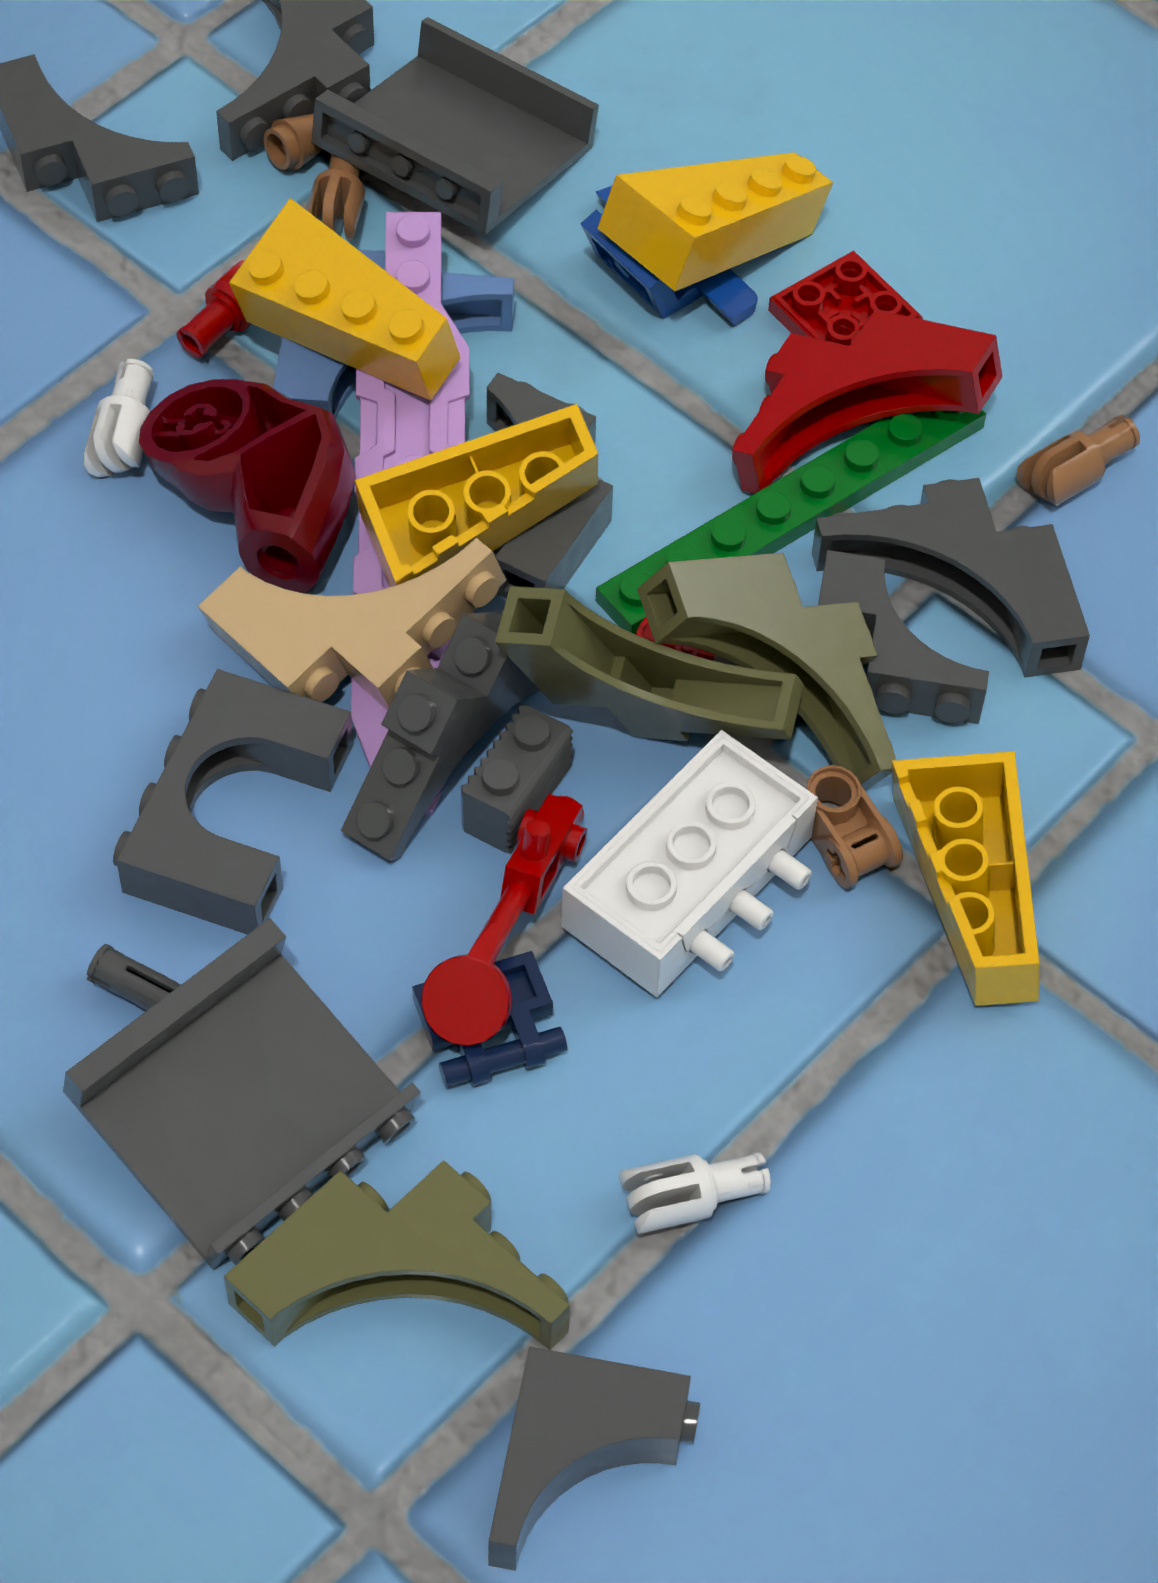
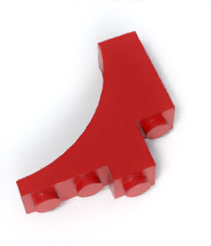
M876 309L863 328L855 332L850 346L791 333L779 351L769 358L766 365L765 381L769 386L771 395H767L763 399L759 412L746 431L738 435L732 449V460L737 468L742 491L753 494L771 485L791 463L813 447L843 431L867 422L905 413L923 411H959L979 414L1003 377L996 335Z

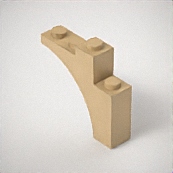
M476 538L458 554L417 578L393 587L355 595L323 596L286 590L264 582L240 566L201 602L198 608L216 635L274 687L323 702L336 691L339 683L349 675L388 710L406 671L433 668L427 655L435 648L445 645L452 638L463 613H473L477 608L487 605L495 597L499 587L506 581V578L493 551Z

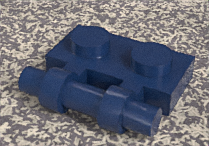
M532 951L494 962L505 975L512 995L510 1015L500 1031L511 1028L515 1040L483 1049L481 1043L470 1046L457 1045L461 1056L438 1064L445 1087L469 1081L471 1086L491 1081L492 1073L523 1064L525 1069L545 1064V1057L568 1050L567 1041L560 1026L538 1033L534 1024L535 1020L553 1015V1001ZM424 983L412 986L413 1001L432 1051L455 1045L438 1036L427 1023L421 1004Z

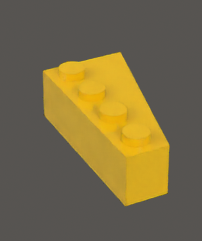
M795 152L618 174L614 179L597 229L673 291H677L812 235L833 182L819 172L813 162L799 156Z
M291 198L229 282L247 322L430 401L461 358L449 322L444 315Z
M575 404L356 479L355 486L359 512L389 587L417 578L440 566L458 554L476 538L494 551L598 485V451L580 409Z
M1015 751L893 760V801L975 1006L1039 1001L1040 963Z

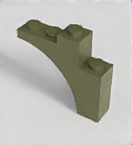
M784 553L668 562L637 588L656 644L685 645L726 658L741 667L796 674L804 684L798 713L814 732L833 765L850 770L858 778L865 791L892 773V761L896 760L876 705L872 688L863 669L864 665L878 655L858 602L803 607Z
M510 586L495 643L553 704L608 708L633 737L688 741L690 732L718 734L721 730L732 736L791 740L804 686L796 674L729 665L656 644L597 615L572 597L565 589Z
M444 1160L389 1211L384 1199L372 1186L365 1182L356 1185L340 1170L224 1275L228 1304L274 1347L299 1328L329 1313L353 1305L385 1299H435L476 1308L508 1321L531 1335L549 1350L568 1334L570 1313L568 1297L554 1279L544 1273L536 1276L520 1262L518 1251L504 1235L497 1231H492L489 1234L491 1231V1197L485 1186L469 1172H463L460 1175Z

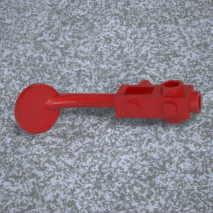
M548 794L539 811L530 808L526 811L518 830L517 843L519 844L505 866L500 900L467 955L454 956L441 962L430 972L425 980L421 996L423 1014L431 1029L442 1039L456 1045H476L495 1036L506 1024L512 1006L511 989L505 975L494 962L522 911L535 915L564 862L568 860L576 863L581 855L587 837V828L580 826L584 818L583 805L579 804L575 799L568 796Z

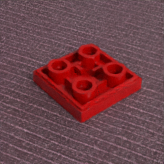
M854 250L771 296L768 311L790 333L850 346L855 332L863 328L875 309L923 319Z

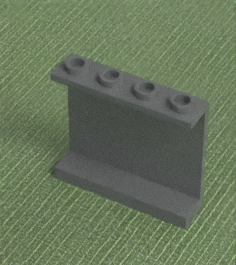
M427 17L421 21L418 56L355 103L330 90L325 91L315 99L311 143L486 235L592 148L599 104Z
M271 918L65 1073L64 1094L212 1270L228 1258L234 1265L238 1264L265 1239L260 1232L279 1217L285 1221L313 1195L311 1191L327 1178H332L340 1170L347 1177L353 1173L366 1159L361 1151L378 1137L387 1144L399 1136L415 1120L411 1111L421 1093L413 1082L400 1092L281 954L286 936Z

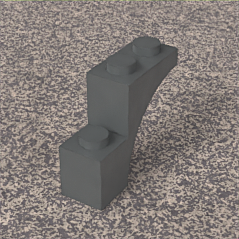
M827 550L818 605L859 603L878 655L868 663L866 674L877 707L887 713L898 714L905 712L936 717L949 723L968 722L979 724L987 691L989 671L972 668L944 657L920 641L906 627L895 611L887 592L884 573L885 559Z

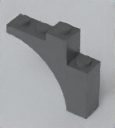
M262 0L275 17L280 28L279 41L269 64L253 84L232 102L216 111L220 150L233 161L251 150L260 148L264 145L263 137L265 131L271 128L275 120L314 114L315 99L327 90L353 103L370 91V67L359 55L366 49L374 46L372 5L366 0Z
M979 478L965 480L948 479L935 484L923 485L921 501L918 505H894L886 509L858 513L840 512L828 517L816 518L812 557L816 571H824L827 550L885 559L884 573L928 585L959 601L981 617L1011 650L1022 669L1024 678L1081 670L1090 634L1053 524L1035 527L1017 526L1009 530L997 532Z
M503 612L463 613L438 668L407 670L381 725L389 730L341 831L389 861L401 858L410 838L433 799L480 737L513 706L526 697L540 691L495 643Z

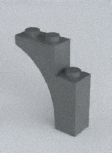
M35 54L0 63V130L27 192L78 178L97 222L199 194L195 156L188 142H162L135 138L114 132L87 119L70 107L55 92L43 74Z
M497 373L487 386V425L496 432L575 404L565 403L538 391L526 382H518ZM579 407L595 444L596 416L587 413ZM598 476V485L506 542L495 556L506 578V581L499 587L497 595L507 599L510 586L564 589L612 521L613 485L604 482Z

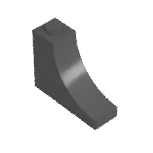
M529 1347L488 1541V1566L516 1571L523 1546L538 1519L559 1496L586 1478L605 1470L640 1463L676 1465L680 1442L694 1444L701 1403L688 1401L691 1376Z

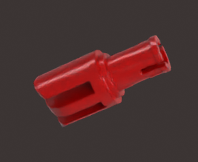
M241 260L233 265L205 292L206 306L189 323L177 331L179 343L192 356L201 358L229 330L242 332L251 325V323L246 321L229 284L245 260Z

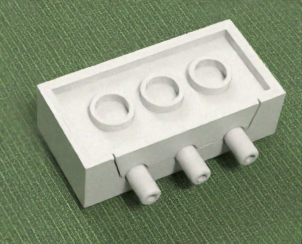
M721 730L563 887L561 927L655 997H658L697 956L716 970H725L734 958V951L715 937L727 924L738 915L757 930L764 929L773 917V910L754 896L775 875L797 890L802 889L811 878V869L793 856L812 837L818 797Z

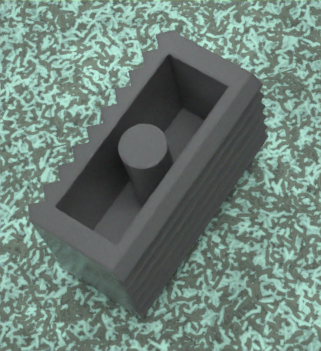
M528 705L518 706V714L512 715L511 723H506V731L499 732V740L493 741V748L487 750V757L480 758V766L474 767V775L468 776V784L461 785L462 827L465 833L505 853H510L517 844L518 830L526 811L529 808L539 811L547 795L554 792L572 766L570 763L572 757L570 755L573 751L570 748L573 746L571 743L573 730L569 725Z

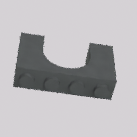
M217 669L207 689L200 688L196 692L189 710V723L183 735H175L170 741L164 759L165 769L157 784L151 782L144 790L139 805V818L131 832L124 831L116 844L113 864L118 867L122 893L247 935L268 920L283 890L280 856L211 833L202 827L192 816V809L202 792L211 784L225 776L243 771L268 772L331 792L353 747L351 711Z

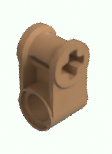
M829 765L813 772L806 786L808 791L818 797L811 840L824 858L827 868L835 881L842 888L849 889L858 883V877L883 865L893 868L901 864L903 852L898 836L888 820L879 813L859 783L858 778L850 770L841 766ZM832 801L839 804L840 807H828L821 802Z

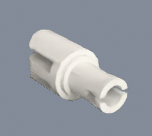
M127 359L126 363L124 361L120 362L113 393L111 396L100 400L97 405L84 451V466L89 474L97 478L110 477L114 475V472L122 473L141 465L144 452L139 445L140 427L150 413L145 406V401L154 377L153 369L147 363L137 359Z
M759 1152L713 1164H708L700 1156L693 1154L619 1172L622 1189L632 1191L626 1197L629 1211L633 1215H640L634 1221L637 1235L712 1217L718 1203L755 1194H766L769 1192L771 1184L768 1168L757 1171L758 1166L765 1165L766 1163L765 1158Z

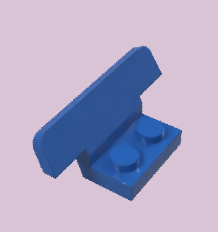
M612 186L596 191L598 198L605 205ZM597 209L580 223L596 256L663 319L702 296L734 326L754 314L758 301L757 294L731 269L680 290L673 291L597 229L602 216Z

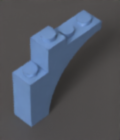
M359 250L385 270V251ZM441 272V304L460 334L481 331H512L515 278ZM282 337L273 388L292 400L333 413L336 419L344 403L356 389V368Z

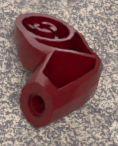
M212 379L190 384L168 395L150 411L140 427L139 445L150 465L163 479L180 489L192 502L208 511L233 512L238 552L246 569L253 576L286 590L299 593L312 590L320 579L347 514L355 479V472L349 452L333 413L320 407L292 400L267 384L238 379Z

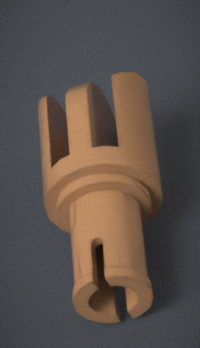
M331 153L329 169L320 173L313 182L306 210L318 220H322V223L339 236L344 223L345 238L350 242L355 237L365 199V189L363 183L359 180L362 169Z
M1122 414L1089 434L1077 430L1072 431L1026 458L1018 466L1016 477L1020 485L1028 491L1036 493L1044 500L1058 506L1101 480L1105 473V464L1137 447L1140 443L1139 431L1135 423L1129 417L1125 419Z

